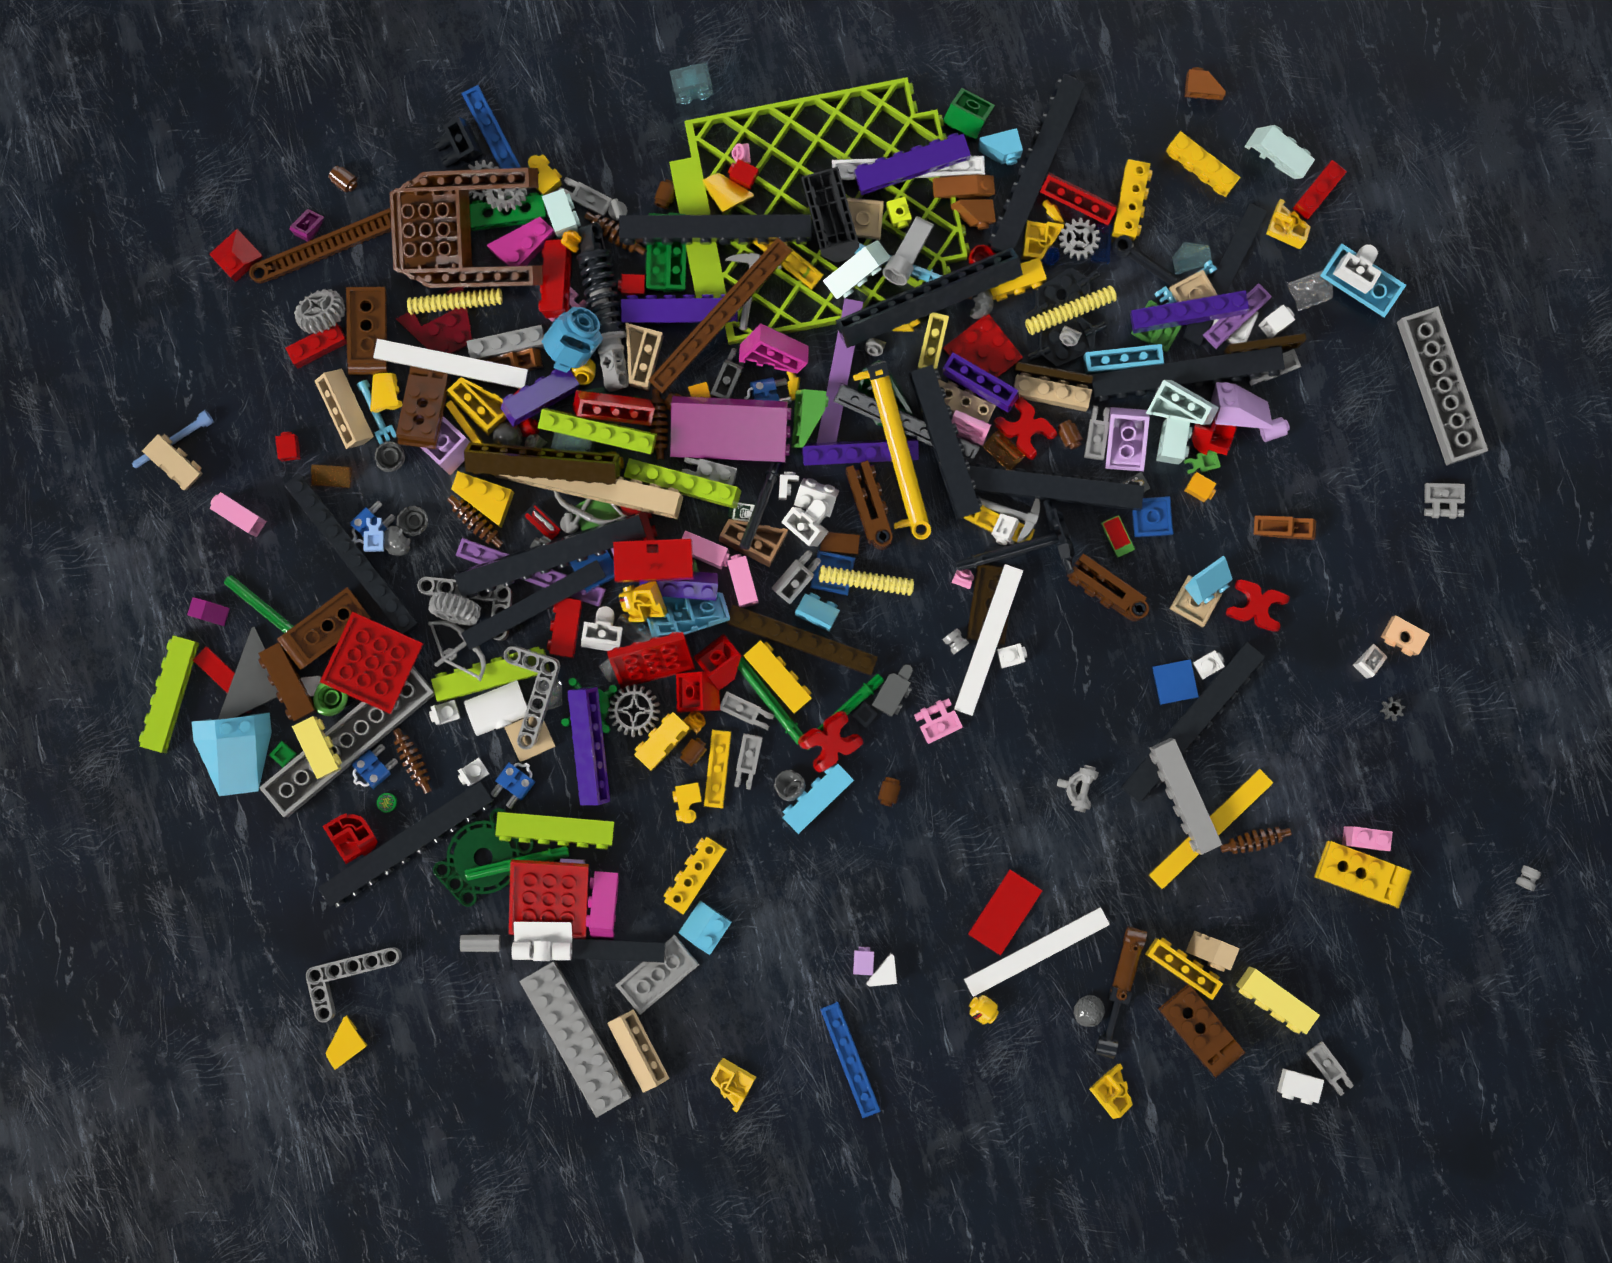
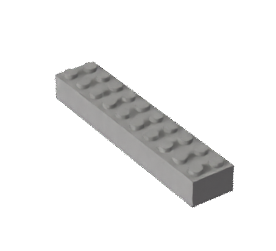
M413 666L392 714L361 702L325 732L326 737L329 736L334 746L331 748L334 754L337 753L341 759V770L323 779H317L304 751H302L259 787L260 790L283 817L291 816L345 771L367 750H370L435 695L434 690Z

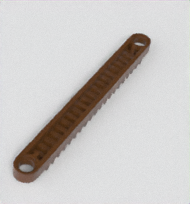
M390 208L255 263L251 266L249 275L256 283H265L272 279H277L279 276H285L287 273H292L294 270H299L301 267L313 264L316 261L319 262L321 259H326L328 256L342 252V250H348L350 247H355L364 241H369L379 235L382 236L384 233H389L391 231ZM259 268L264 269L265 272L262 278L255 277V271Z

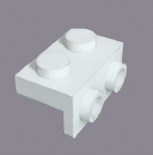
M803 478L794 505L808 509L814 500H822L829 505L830 510L826 516L830 517L839 490L831 485L817 483L814 479Z

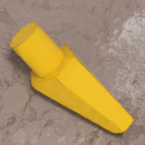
M1045 200L1042 205L1047 210L1046 213L1056 223L1065 225L1057 205H1052L1049 200Z
M916 319L892 331H914V327L920 324V320Z
M787 372L790 380L787 382L789 397L793 401L795 400L796 391L799 389L801 378L796 377L795 373Z

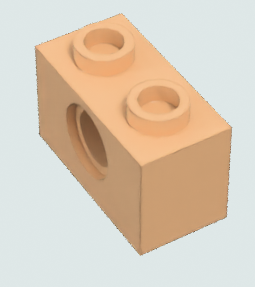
M1393 616L1381 637L1385 639L1384 642L1392 647L1398 646L1402 648L1401 652L1404 654L1415 656L1420 653L1430 634L1398 616ZM1402 632L1408 635L1407 642L1401 640L1400 635Z

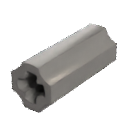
M500 935L460 936L461 952L500 951Z

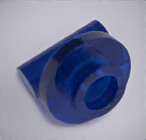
M1051 245L1041 262L1048 265L1055 264L1060 257L1059 249Z

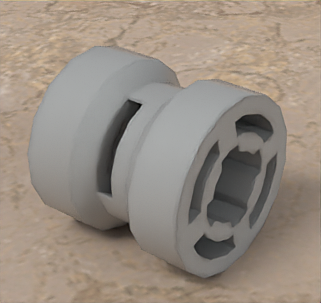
M958 628L943 638L945 644H949L951 647L950 650L953 654H956L969 644L966 639L962 638Z
M1523 865L1521 869L1522 874L1515 883L1534 891L1536 887L1535 882L1537 879H1540L1542 873Z

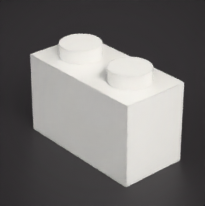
M1283 304L1259 324V327L1268 338H1274L1291 325L1295 320L1294 313Z
M1283 1068L1277 1091L1282 1093L1284 1098L1293 1100L1294 1097L1301 1098L1302 1103L1312 1105L1313 1102L1319 1103L1324 1080Z

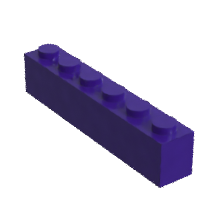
M954 133L949 135L946 140L940 141V139L931 141L930 145L924 147L918 145L911 148L909 152L904 153V151L893 154L891 158L881 157L876 159L873 164L863 163L858 165L857 169H854V175L861 195L970 160L971 154L964 134Z
M1245 290L1131 310L1130 318L1133 334L1245 315L1249 310Z
M711 294L702 295V298H695V295H683V298H676V295H664V299H657V295H646V299H638V296L630 295L627 296V299H621V322H701L726 294H721V298H713ZM738 312L729 322H738Z
M915 438L906 439L912 460H919L918 440ZM887 440L807 443L802 448L804 465L892 461Z
M598 687L568 690L580 805L610 802Z

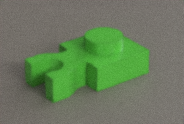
M1211 450L1208 451L1207 455L1203 453L1196 454L1197 459L1189 458L1184 460L1185 464H1193V469L1187 470L1188 474L1194 473L1199 468L1201 473L1221 467L1217 453Z

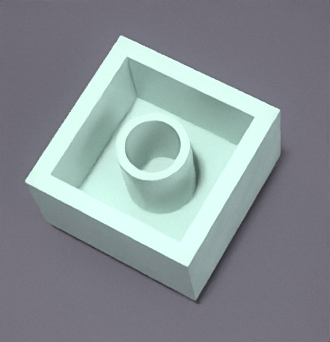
M564 189L542 196L557 238L562 239L563 233L568 232V230L577 232L581 223L576 211L572 212V209L575 207L570 194H565Z
M1167 418L1162 423L1156 461L1179 465L1185 460V457H1188L1189 446L1186 445L1188 438L1190 439L1192 435V427H1189L1190 422Z

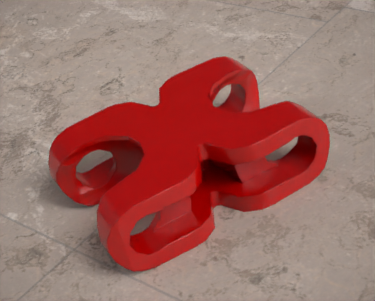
M1019 396L1014 405L1020 412V420L1009 422L1003 417H997L993 422L1005 437L1013 438L1017 436V449L1028 459L1033 460L1037 455V451L1031 444V436L1042 434L1048 439H1054L1057 436V431L1044 418L1034 420L1035 410L1033 406L1023 397Z
M1236 580L1235 588L1246 595L1247 604L1244 608L1229 607L1226 610V615L1242 622L1254 617V623L1257 627L1273 632L1279 631L1280 623L1270 618L1268 608L1272 603L1284 605L1289 602L1290 597L1276 590H1268L1262 594L1261 587L1258 584L1245 580Z
M839 711L828 717L823 723V731L818 728H812L798 740V744L803 749H809L816 745L821 746V754L813 762L814 769L817 772H823L836 764L838 752L849 755L863 744V739L858 734H852L845 738L840 737L841 728L848 723V716L844 711Z

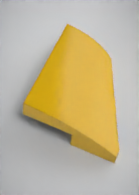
M716 173L703 179L704 186L722 213L727 212L738 204L740 206L754 197L752 192L721 173Z
M1280 199L1266 234L1301 249L1307 241L1311 227L1301 220L1295 211L1291 213L1284 206L1285 201Z
M1027 220L1021 259L1033 260L1040 258L1042 260L1060 234L1061 229L1064 228V224L1052 222L1045 224Z
M379 373L373 375L371 412L378 413L385 409L395 410L402 407V401L397 400V394L400 391L397 386L396 374Z
M656 581L642 584L633 590L629 622H645L648 617L666 616L667 609Z
M347 1015L343 1018L325 1053L334 1070L367 1047V1044L356 1031L357 1028Z
M722 1058L711 1077L715 1086L720 1088L723 1097H727L734 1107L732 1109L735 1112H738L756 1079V1076L725 1058Z
M1121 1064L1114 1066L1089 1089L1112 1119L1121 1118L1133 1105L1131 1097L1127 1092V1082L1123 1081L1121 1073L1123 1067Z

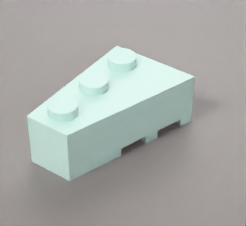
M1276 125L1256 128L1244 147L1249 150L1254 148L1261 153L1259 157L1262 159L1268 157L1275 163L1276 168L1293 179L1303 178L1315 160L1310 156L1311 153L1304 148H1300L1296 144V140L1282 133L1283 130Z
M877 240L864 247L823 281L836 299L842 296L846 298L854 292L852 288L856 285L858 287L862 286L868 281L867 277L872 274L874 276L882 270L881 266L888 262L890 256Z
M1163 380L1146 414L1201 425H1211L1219 407L1173 380Z

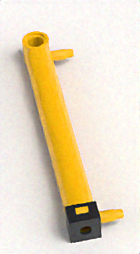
M886 361L867 365V371L853 375L854 381L869 378L873 388L908 519L894 523V528L910 526L914 537L920 540L926 539L931 533V527L890 381ZM920 524L925 525L926 529L923 533L916 532V527Z

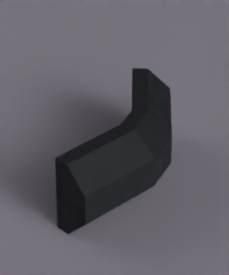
M838 167L802 176L801 179L822 257L834 262L850 259L859 248V242Z

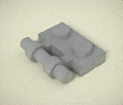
M1426 483L1425 503H1432V509H1425L1424 516H1432V518L1442 516L1449 517L1450 519L1464 517V509H1457V504L1465 503V484ZM1440 503L1449 504V509H1440Z

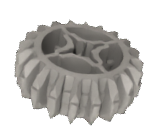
M323 289L322 291L317 290L316 293H311L310 296L305 297L303 301L299 302L300 305L296 306V311L294 312L296 322L304 332L317 334L319 331L323 333L324 330H330V327L336 326V323L341 321V317L345 316L346 308L343 298L337 291Z
M436 592L433 593L429 602L428 610L432 614L447 620V622L459 625H475L481 614V608L477 603L456 594Z
M628 685L626 686V693L623 689H619L622 695L620 697L617 694L613 695L617 699L616 702L610 700V704L615 705V707L608 708V711L614 712V715H610L609 719L616 718L612 725L620 724L617 729L619 732L625 728L624 735H628L629 730H631L632 737H635V731H638V734L642 736V729L649 733L650 730L647 726L655 727V724L652 723L653 719L659 721V718L655 717L654 713L659 714L660 710H655L654 707L660 704L659 702H652L657 697L655 695L649 697L652 692L651 690L643 693L645 690L644 686H641L640 691H637L638 687L634 685L633 691H631ZM632 695L629 706L619 707L626 697ZM638 695L648 701L650 708L639 706ZM635 702L637 709L644 710V712L639 711L635 716H631L632 713L625 710L633 709ZM619 713L630 716L631 726L623 723ZM650 714L645 723L637 726V720L640 715Z

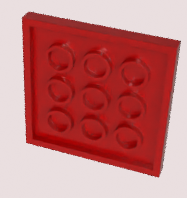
M352 612L320 683L392 714L424 644Z
M672 632L668 636L661 638L653 637L649 641L634 642L630 646L615 647L611 651H607L608 659L621 689L626 688L628 685L634 686L695 670L683 632Z
M511 859L509 934L514 935V922L572 923V938L586 939L589 864Z

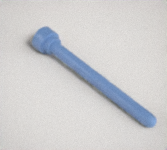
M206 410L199 413L196 421L170 437L173 441L171 445L199 427H208L214 423L210 414ZM144 454L133 461L132 465L134 468H138L149 461L150 458Z

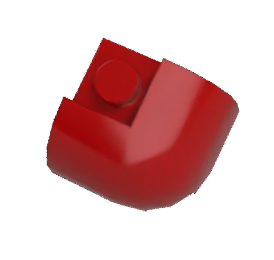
M1213 419L1211 425L1195 424L1192 434L1194 447L1205 455L1211 450L1227 456L1238 426L1215 424V419Z
M346 813L323 825L324 830L345 864L362 854L365 857L377 845L376 837L361 816L355 814L347 815Z

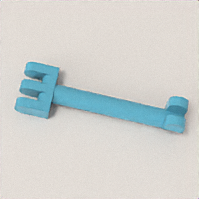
M1209 260L1201 270H1204L1207 275L1216 271L1217 268ZM1166 286L1155 293L1156 297L1164 294V297L1159 299L1160 303L1166 300L1169 301L1166 304L1176 303L1171 291Z
M363 380L357 383L359 391H362L370 409L371 393L369 387L371 386L368 380ZM371 412L379 428L378 431L374 432L379 444L384 443L381 438L382 435H384L386 441L391 440L388 435L389 432H391L393 438H396L393 425L386 427L380 412Z

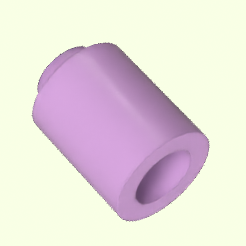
M1279 417L1272 420V429L1259 428L1263 441L1267 442L1286 436L1288 434L1287 431L1290 430L1288 421Z

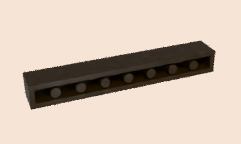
M472 442L468 443L464 451L465 470L474 474L486 473L495 476L510 475L511 477L522 476L532 479H559L569 482L604 483L606 485L616 484L620 476L619 454Z
M732 605L729 613L730 620L726 622L727 625L871 676L878 658L869 653L736 605Z

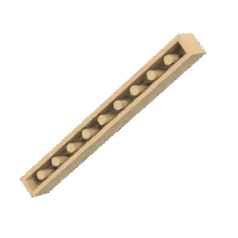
M510 475L495 476L504 480L678 519L683 501V496L677 489L668 488V490L661 489V486L652 483L649 486L643 485V482L631 479L630 482L624 480L621 476H619L616 484L611 485L595 482L586 483L583 481L569 482L559 479L548 480L546 478L532 479L522 476L511 477Z

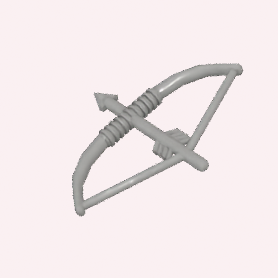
M554 491L558 502L569 512L577 515L574 521L570 522L569 532L578 527L577 524L581 518L602 525L627 516L616 505L611 504L621 515L620 517L613 520L595 518L593 515L585 512L592 501L591 499H586L582 508L579 509L572 504H568L562 499L559 492Z
M446 620L428 622L441 655V659L434 665L438 667L446 662L481 681L486 668V661L480 647L478 646L473 649L481 662V672L477 675L451 662L457 658V652L467 645L465 640L456 648H448L443 652L433 625L451 627L458 632L462 639L461 633L465 630L457 624L447 622Z

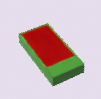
M1119 515L1101 523L1117 558L1135 550Z

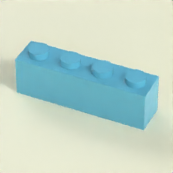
M1162 344L1085 352L1083 356L1085 374L1088 375L1164 363Z
M839 764L824 771L827 774L822 779L818 777L811 784L813 788L808 793L804 791L797 798L799 801L794 806L790 804L783 811L785 815L782 818L798 834L854 781Z

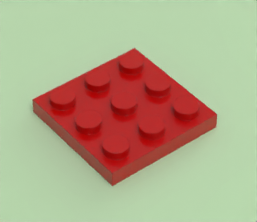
M989 314L983 316L943 347V350L949 357L952 353H955L996 378L1023 359V356Z

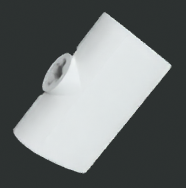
M518 681L464 702L476 736L494 729L506 727L512 724V722L524 718L528 706Z
M514 922L512 959L533 961L571 960L572 923Z

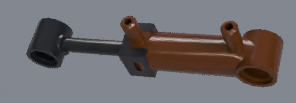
M1129 926L1125 931L1114 982L1108 999L1114 1001L1106 1035L1105 1037L1098 1036L1094 1050L1095 1055L1110 1059L1115 1058L1118 1048V1040L1113 1039L1121 1005H1129L1132 995L1131 989L1141 951L1145 945L1147 931Z

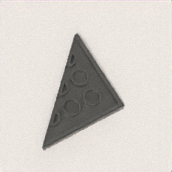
M255 627L251 628L218 719L238 717L278 698L276 686H272L267 678L269 675L267 669H263L258 661L260 658L258 653L265 650V647Z

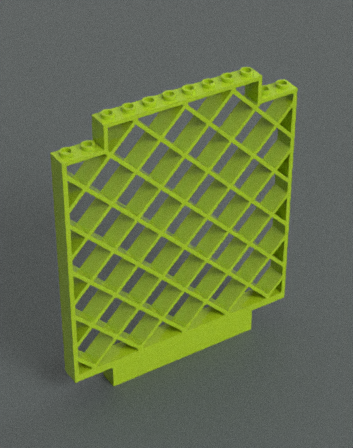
M908 77L686 120L684 122L691 158L669 162L679 213L685 215H711L706 194L707 189L703 184V174L697 146L702 147L720 159L711 173L713 175L720 173L726 164L729 166L732 163L736 164L735 160L731 158L732 150L736 144L741 143L744 137L748 138L766 150V153L756 166L759 169V173L772 155L794 169L780 190L757 176L755 183L776 196L763 215H771L781 200L803 215H811L809 207L806 208L785 193L799 173L804 176L813 174L804 166L817 146L839 160L852 159L850 156L863 137L886 151L883 157L889 158L891 155L893 156V154L900 152L896 147L909 128L930 142L936 139H940V141L946 140V133H942L941 126H944L942 115H938V110L916 113L918 112L916 101H912L911 94H914L913 85L908 82ZM898 88H904L910 117L887 104L894 91ZM887 91L882 100L873 94ZM862 96L877 106L864 126L841 113L852 97ZM841 100L836 109L827 103ZM816 105L831 115L818 135L813 134L795 122L806 106ZM795 109L790 117L781 112ZM882 110L904 124L891 145L869 131V128ZM770 114L785 124L771 145L749 131L760 115ZM749 118L744 126L735 122V120ZM836 119L858 133L845 154L823 140ZM934 119L937 136L916 122ZM725 123L739 133L725 154L703 140L714 124ZM703 127L699 134L695 136L694 128ZM790 128L812 142L799 163L776 149ZM931 177V178H927V179H929L930 181L933 182V178H940V177ZM915 178L907 180L901 190L893 185L883 188L895 196L894 200L905 197L907 204L923 215L922 219L927 220L929 218L951 233L937 254L925 246L922 247L920 252L933 260L927 270L931 271L936 264H939L942 276L951 273L950 266H946V264L967 260L970 249L969 244L964 241L963 236H966L965 225H961L958 211L955 209L953 211L955 226L932 212L941 198H934L930 206L926 208L906 195L905 192ZM859 191L855 198L862 199L864 195H861ZM955 197L950 198L951 204L956 202ZM738 204L723 214L731 215L736 209L744 215H757L742 204L740 206ZM886 210L882 217V227L903 241L906 233L897 227L892 228V224L886 221L889 217ZM955 236H958L961 254L942 257ZM867 239L863 245L868 246L874 239ZM692 242L691 245H686L696 298H702V295L711 294L713 298H721V294H726L724 281L732 286L738 282L730 274L739 262L731 261L725 272H722L716 242H712L710 245H702L700 242ZM731 242L730 244L739 250L737 254L755 253L748 249L752 242L747 245H741L738 242ZM788 242V246H793L811 258L812 262L810 264L815 267L817 264H820L832 273L838 269L822 258L820 250L816 254L804 245ZM807 268V272L802 277L805 278L811 269ZM776 269L773 273L794 286L781 308L779 309L757 294L761 287L753 294L751 300L752 302L754 299L776 314L768 327L782 334L836 324L835 320L840 319L842 310L831 303L835 297L832 292L827 299H824L803 285L802 281L795 280L780 269ZM882 275L873 290L865 285L855 286L856 289L868 296L862 309L868 307L872 300L877 303L886 300L877 294L886 281L884 275ZM911 276L907 281L914 288L925 282L921 279L917 281ZM799 290L822 305L812 321L800 323L785 313ZM742 308L738 311V322H728L725 325L729 345L742 343L753 332L748 327L747 330L739 328ZM826 309L837 315L820 319ZM780 318L784 319L785 321L791 324L789 326L774 328L780 320ZM733 327L738 328L745 334L735 336Z

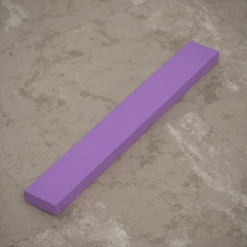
M845 298L841 318L862 310L863 302ZM839 330L826 392L829 401L821 418L817 443L836 442L843 406L833 402V399L841 383L848 384L855 346L847 348L840 337Z
M465 538L461 539L456 553L457 557L477 564H483L510 555ZM554 570L545 574L537 572L533 574L532 578L525 581L545 588L567 575ZM597 587L587 593L584 589L571 597L600 607L606 589Z

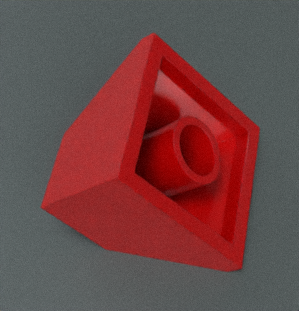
M238 229L209 254L235 282L263 257Z
M723 634L693 658L717 689L721 690L735 679L741 655Z
M705 672L676 674L677 712L720 710L719 690Z

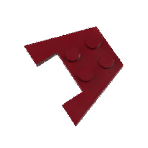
M455 287L446 293L447 295L450 293L454 295L456 292L461 294V292H465L464 287ZM463 307L461 309L455 308L423 326L420 325L414 312L413 315H410L408 312L396 318L423 346L430 350L454 354L467 347V341L473 340L468 307L466 309Z

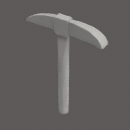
M737 254L726 258L725 261L749 263L750 268L758 260L760 254ZM752 297L743 305L739 327L741 330H747Z
M980 498L982 505H984L983 507L1025 521L1017 542H1022L1029 537L1039 518V499H1035L1031 512L1026 514Z

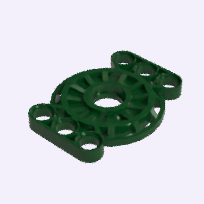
M494 809L490 814V821H476L458 830L448 846L447 862L439 861L433 867L435 876L463 906H473L477 902V894L494 893L510 883L509 878L506 883L500 885L501 881L510 876V871L473 880L466 879L465 870L479 866L474 860V855L478 849L487 848L491 851L493 856L491 863L520 857V853H530L534 849L533 840H530V848L524 851L520 848L519 839L511 838V841H500L499 837H496L497 822L494 820V814L497 811L507 813L504 809ZM476 824H483L482 828L473 830L470 828ZM466 829L467 833L458 839L459 834ZM456 842L457 845L454 849V854H451V848L453 846V843ZM450 858L454 859V863H451ZM440 864L447 866L448 871L445 875H440L437 872V867ZM453 878H457L461 882L460 887L456 890L450 886V881ZM493 885H496L497 887L493 890L484 891L485 887H491ZM467 892L472 893L474 896L472 903L469 904L463 900V896Z

